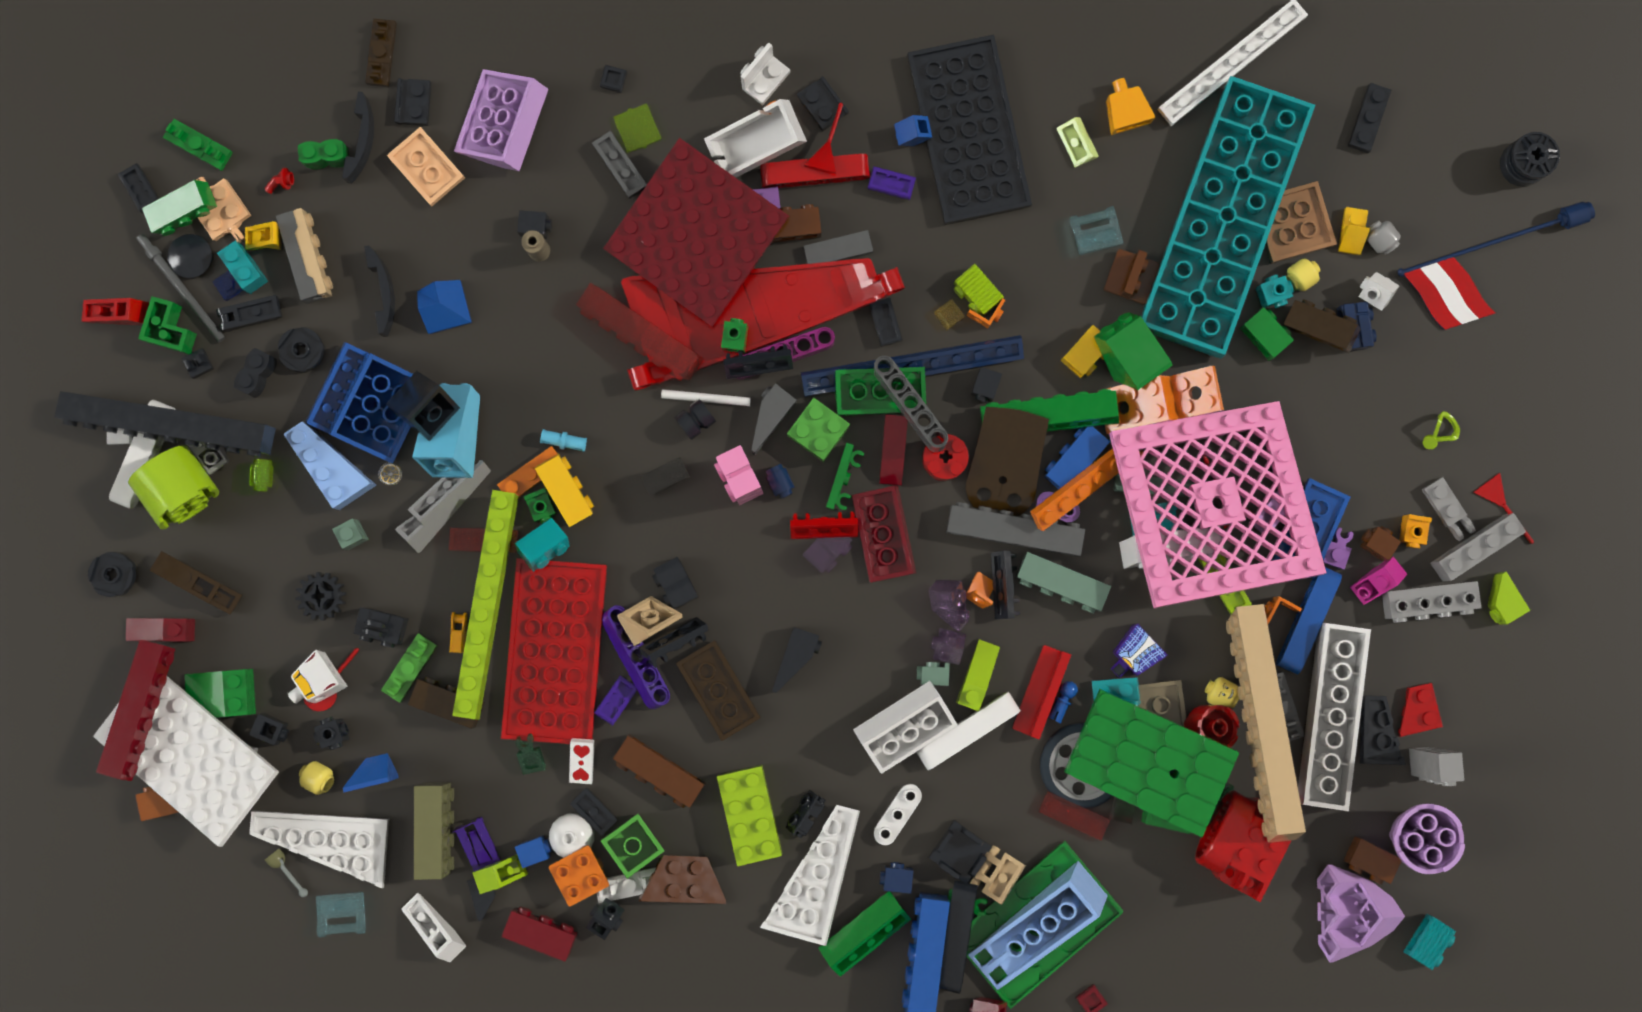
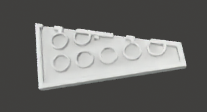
M836 805L819 836L812 843L809 852L802 859L784 888L782 895L777 903L774 904L771 909L772 911L760 928L823 946L827 945L860 811Z
M267 811L251 812L250 835L274 845L282 846L296 854L299 853L309 857L313 861L340 872L343 871L353 875L362 881L365 880L375 884L377 887L384 888L389 819Z

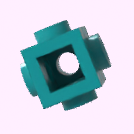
M1278 275L1264 279L1265 283L1255 288L1262 308L1274 305L1276 309L1288 304L1287 300L1293 297L1292 293L1294 292L1293 285L1290 280L1287 281L1286 275L1278 278Z

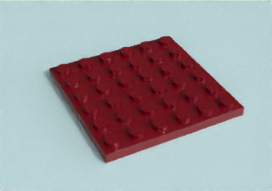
M679 138L603 249L713 327L790 216Z

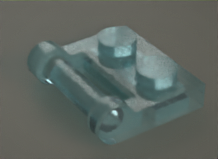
M1113 206L1107 207L1104 211L1080 217L1077 215L1070 217V224L1079 255L1123 245V238ZM1108 219L1110 224L1081 230L1080 225Z
M363 892L316 896L317 936L319 938L326 937L328 934L352 932L365 934L366 923ZM356 916V923L327 925V919Z

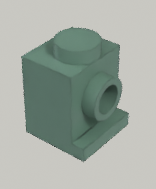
M926 662V666H917L916 680H920L921 685L931 681L933 685L949 686V663H943V667H940L939 662Z

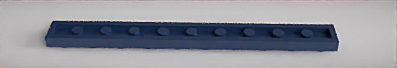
M1018 335L890 358L893 359L899 368L925 367V376L1021 360L1024 359L1022 337ZM876 360L801 372L804 395L810 396L835 391V370L874 369ZM881 364L878 368H889V366Z

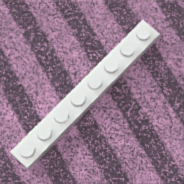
M1291 0L1157 110L1170 126H1173L1225 84L1230 76H1235L1303 21L1308 14L1296 0Z

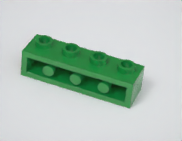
M888 891L870 907L862 911L849 924H846L833 937L829 938L826 946L821 945L818 949L828 965L841 977L908 923L911 918L900 902Z

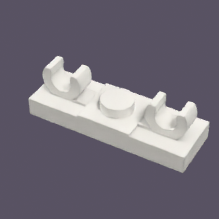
M656 867L639 870L628 879L624 874L607 877L609 886L597 892L598 903H602L605 898L613 901L643 894L649 883L648 880Z

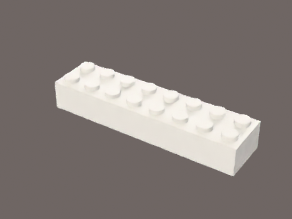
M1322 623L1318 632L1298 784L1300 803L1303 805L1349 811L1371 629Z

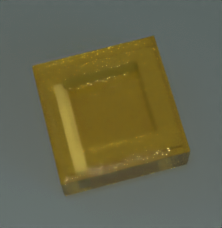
M952 299L934 312L946 330H949L965 318V315Z

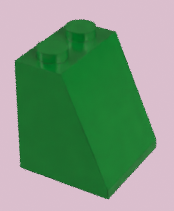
M1130 312L1124 313L1118 317L1117 321L1103 327L1100 333L1094 336L1113 380L1136 390L1141 389L1173 366L1171 360L1139 315Z

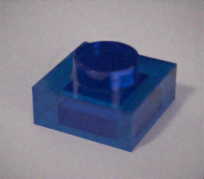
M229 270L212 281L226 301L243 291Z

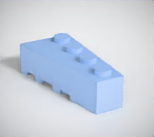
M300 422L284 433L285 438L333 509L341 510L376 486L372 480L365 476L361 470L354 466L311 425Z

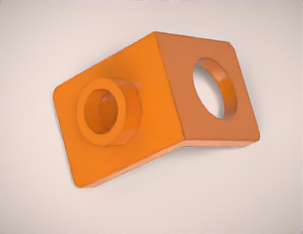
M1005 299L1001 300L990 320L972 310L968 311L967 316L984 327L989 328L993 321L997 323L1004 311L1001 310Z
M977 572L964 597L982 609L991 606L993 601L989 597L993 591V580L981 572Z
M1276 596L1271 602L1268 601L1264 607L1267 624H1269L1279 603L1294 612H1301L1302 608L1280 596Z

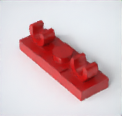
M839 512L836 519L828 517L810 519L809 513H806L805 520H798L796 513L793 515V520H790L791 539L858 537V518H855L854 512H850V518H842V512Z

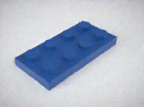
M1309 478L1303 489L1321 555L1324 559L1351 497ZM1288 530L1287 533H1286V536L1291 539V536H1290V533H1289V530ZM1283 541L1280 543L1278 549H1280L1286 554L1291 548V546H1289ZM1274 554L1272 560L1282 559Z

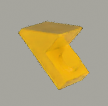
M1344 208L1338 252L1361 255L1370 228H1366L1368 210Z
M272 221L245 227V250L254 251L263 248L281 250L282 236L278 223Z

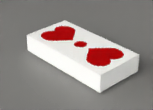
M572 738L570 741L569 783L592 784L594 740Z

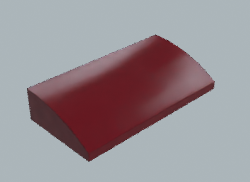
M890 486L852 495L870 583L916 574L899 487Z

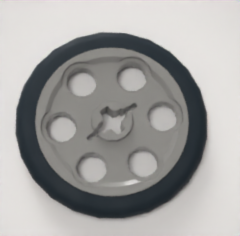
M1085 723L1071 724L1058 730L1049 738L1040 758L1042 780L1049 793L1062 804L1079 809L1097 807L1113 797V795L1069 774L1063 780H1059L1055 776L1056 769L1059 767L1066 768L1070 756L1065 758L1060 755V747L1066 744L1073 751ZM1076 782H1082L1085 786L1084 792L1080 795L1075 794L1072 790L1073 784Z

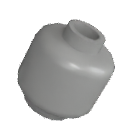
M1378 220L1369 227L1370 232L1367 236V241L1377 253L1384 252V254H1388L1399 246L1400 243L1398 241L1401 235L1390 221L1381 223Z

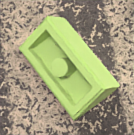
M1074 117L1057 127V131L1074 167L1099 157L1080 117Z

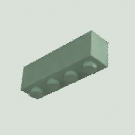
M1029 552L1024 554L1015 577L1020 580L1019 584L1028 588H1032V585L1041 588V593L1051 597L1053 594L1062 597L1061 601L1073 605L1074 602L1083 605L1082 610L1092 614L1095 611H1102L1111 589L1110 585Z

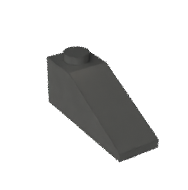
M776 383L773 387L768 386L761 395L764 399L761 401L751 449L755 455L797 403L794 397Z

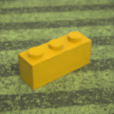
M557 454L537 465L535 470L566 523L571 527L592 515L593 511L591 508L594 505L589 496L586 495L584 497L580 491L583 486L578 477H572L569 469L572 467L565 456L561 458Z

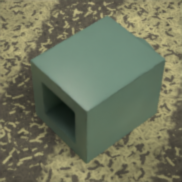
M350 519L332 529L341 548L345 550H350L369 540L361 523L356 519Z

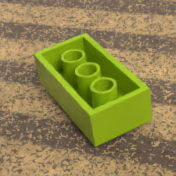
M762 764L718 774L717 780L737 866L782 856Z

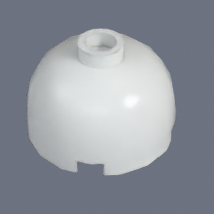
M567 813L560 816L552 824L549 831L551 848L557 855L563 858L587 845L592 847L595 838L594 828L578 813Z

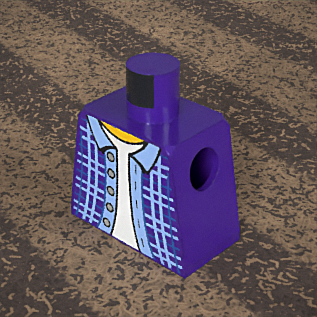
M1133 624L1113 650V654L1119 661L1110 669L1119 678L1128 670L1133 675L1138 676L1165 658L1167 654L1139 624Z

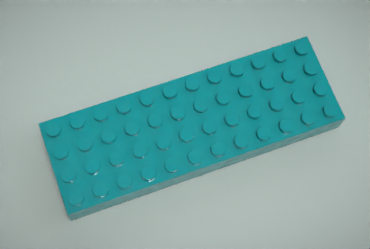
M1233 76L1229 77L1141 315L1154 336L1219 359L1225 356L1313 114L1314 104Z

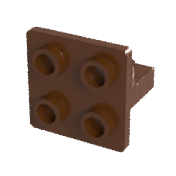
M1118 249L1104 286V291L1145 305L1160 264L1147 259V252L1138 250L1136 254Z

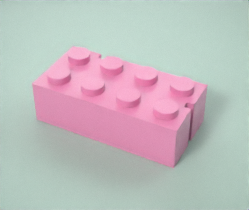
M741 445L716 457L718 463L714 464L722 481L728 482L724 487L732 502L737 501L739 505H742L763 494L762 488L749 465L750 463Z

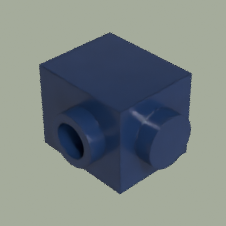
M891 862V865H885V871L880 872L879 883L883 885L884 891L911 894L913 868L904 867V863Z

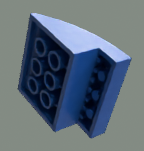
M344 342L305 423L393 464L411 426L398 417L386 403L413 374Z

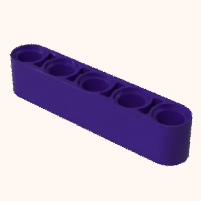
M618 605L612 606L603 613L602 625L644 704L650 709H658L669 701L670 692L658 669L653 667L648 659L641 655L639 647L644 645L643 641L634 646L620 621L614 622L611 619V613L616 615L618 619V614L624 612L625 609ZM621 633L628 637V642L622 639ZM632 653L638 656L639 662L633 660ZM643 673L649 676V682L643 679ZM654 693L660 696V702L654 699Z

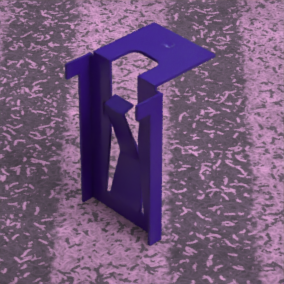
M483 817L473 819L465 825H460L453 831L456 832L474 871L501 860L483 822ZM473 823H474V826H475L476 830H473V831L469 832L468 834H469L470 837H471V840H472V843H473V847H474V851H473L471 842H470V840H469V838H468V836H467V834H466V832H465V829H464L465 827H467V826H469V825H471V824H473ZM479 837L481 838L483 844L485 845L486 849L488 850V852H489V854L491 855V857H492L493 860H491V858L489 857V855L487 854V852H486L485 849L483 848V846H482V844H481V842H480V840H479ZM475 854L477 856L480 866H478Z

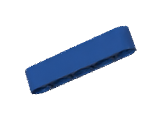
M1326 567V574L1316 576V578L1311 580L1300 605L1302 610L1297 612L1276 661L1277 666L1297 675L1305 665L1342 579V574Z

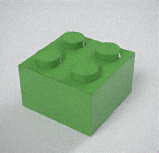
M813 398L789 430L787 436L824 462L848 430L850 423Z
M639 814L601 840V843L627 879L665 851Z

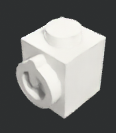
M1376 272L1371 278L1367 276L1360 286L1363 290L1359 297L1382 311L1389 304L1399 285Z

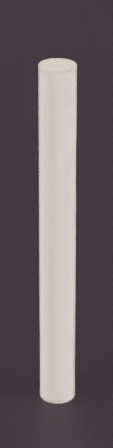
M663 389L661 392V398L685 401L700 399L702 402L740 406H750L751 403L750 397Z

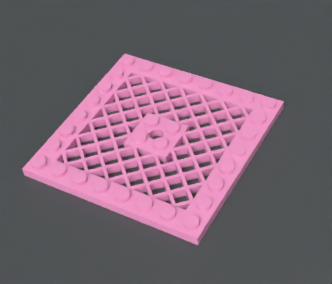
M1279 401L1111 431L1109 433L1153 608L1326 574ZM1248 431L1245 437L1240 435L1239 432ZM1252 434L1262 439L1258 446L1249 441ZM1227 435L1224 441L1217 437ZM1232 437L1241 443L1237 450L1228 444ZM1206 439L1203 445L1196 440ZM1211 441L1220 446L1217 454L1207 448ZM1186 442L1182 449L1175 445ZM1264 444H1266L1267 452L1262 449ZM1189 445L1199 450L1196 458L1186 452ZM1165 446L1161 453L1154 449ZM1245 446L1254 451L1251 459L1241 453ZM1168 449L1178 454L1175 462L1165 456ZM1224 450L1233 455L1230 463L1220 457ZM1147 453L1157 458L1153 466L1143 460ZM1203 453L1213 459L1209 467L1199 461ZM1258 455L1268 460L1264 467L1254 462ZM1182 457L1192 463L1188 471L1178 465ZM1237 459L1247 464L1243 471L1234 466ZM1161 461L1171 467L1167 475L1157 469ZM1216 463L1226 468L1223 475L1213 470ZM1195 466L1205 472L1202 479L1192 474ZM1270 466H1272L1273 473L1268 471ZM1143 467L1150 471L1147 477L1145 476ZM1251 467L1260 473L1257 480L1247 475ZM1174 470L1184 476L1180 483L1171 478ZM1230 471L1239 477L1237 482L1235 477L1226 478ZM1153 474L1163 480L1159 487L1149 482ZM1209 475L1216 479L1205 482ZM1264 476L1273 481L1270 489L1260 483ZM1188 479L1195 483L1189 486L1190 490L1184 487ZM1243 480L1252 485L1249 493L1240 488ZM1166 483L1176 488L1173 496L1163 491ZM1276 487L1278 488L1279 495L1274 492ZM1149 489L1155 492L1152 499L1150 496ZM1256 489L1266 494L1262 502L1253 496ZM1180 492L1189 497L1186 505L1176 499ZM1158 496L1168 501L1165 509L1155 504ZM1240 496H1242L1243 498H1245V500H1244V502H1243L1242 504H1241ZM1213 498H1219L1222 501L1221 509L1214 507L1212 503ZM1270 498L1275 499L1279 503L1276 511L1266 505ZM1249 501L1259 507L1255 514L1245 509ZM1192 503H1194L1195 511L1190 509ZM1172 504L1182 510L1178 518L1168 512ZM1282 508H1284L1285 517L1280 514ZM1263 510L1272 516L1268 523L1259 518ZM1155 511L1161 514L1158 520L1156 519ZM1185 514L1196 519L1191 527L1182 521ZM1245 517L1251 520L1247 527L1239 523L1245 521ZM1164 518L1174 523L1170 531L1160 525ZM1276 519L1285 525L1282 532L1272 527ZM1255 523L1264 528L1261 536L1251 531ZM1198 524L1200 530L1208 529L1205 536L1195 530ZM1229 525L1226 532L1219 528V526ZM1178 526L1188 532L1184 540L1174 534ZM1234 527L1243 533L1240 540L1230 535ZM1288 530H1289L1291 539L1286 536V533H1287ZM1213 531L1222 537L1219 544L1209 539ZM1268 532L1277 537L1274 545L1265 540ZM1160 533L1167 536L1164 542H1162ZM1191 536L1201 541L1197 549L1187 543ZM1247 536L1257 542L1253 549L1244 544ZM1170 539L1180 545L1176 553L1166 547ZM1226 540L1236 546L1232 553L1222 548ZM1282 541L1291 546L1287 554L1278 549ZM1205 544L1215 550L1211 557L1201 552ZM1261 545L1270 550L1266 558L1257 553ZM1184 548L1193 554L1189 562L1180 556ZM1240 549L1249 554L1245 562L1236 557ZM1219 553L1228 559L1224 567L1214 561ZM1274 554L1282 558L1271 561ZM1166 555L1172 558L1169 565L1167 562ZM1197 557L1207 563L1203 571L1193 565ZM1253 558L1261 562L1258 564L1250 565ZM1176 561L1186 567L1182 575L1172 569ZM1232 562L1240 566L1238 568L1228 569ZM1211 566L1218 570V572L1207 573ZM1190 570L1197 574V576L1185 578Z

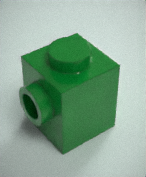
M731 318L730 322L724 321L721 344L723 351H741L745 353L748 325L744 323V320Z

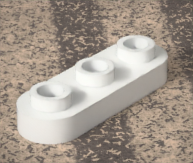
M904 785L875 826L874 837L879 844L889 845L893 843L920 803L922 794L916 785ZM913 792L915 797L912 800H908L906 794ZM901 811L902 817L899 819L894 818V812ZM883 830L889 831L890 834L887 838L881 836Z

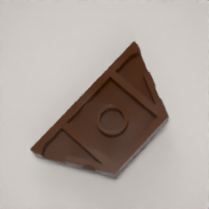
M662 855L654 873L651 874L648 880V885L639 897V902L726 904V899L708 857Z

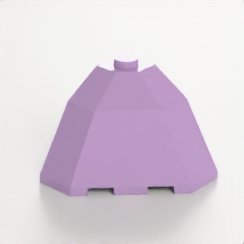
M1327 865L1317 878V889L1321 890V902H1317L1318 921H1321L1322 934H1318V944L1329 963L1374 945L1394 931L1405 917L1393 897L1371 880L1334 865Z

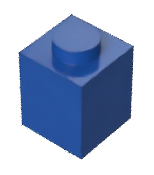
M912 115L894 124L896 138L900 146H915L932 138L928 116Z
M544 835L515 846L522 868L549 859L551 857L550 852H553L549 839L545 840Z

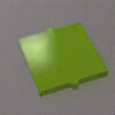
M647 103L633 109L628 108V111L613 117L628 153L642 147L647 148V145L661 140Z

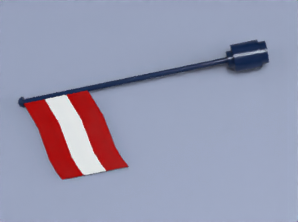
M1584 201L1560 209L1558 219L1404 270L1400 268L1398 275L1405 277L1420 295L1432 318L1444 330L1495 314L1496 312L1483 300L1470 275L1454 257L1557 223L1566 229L1589 223L1595 217L1594 207L1590 202L1585 203Z

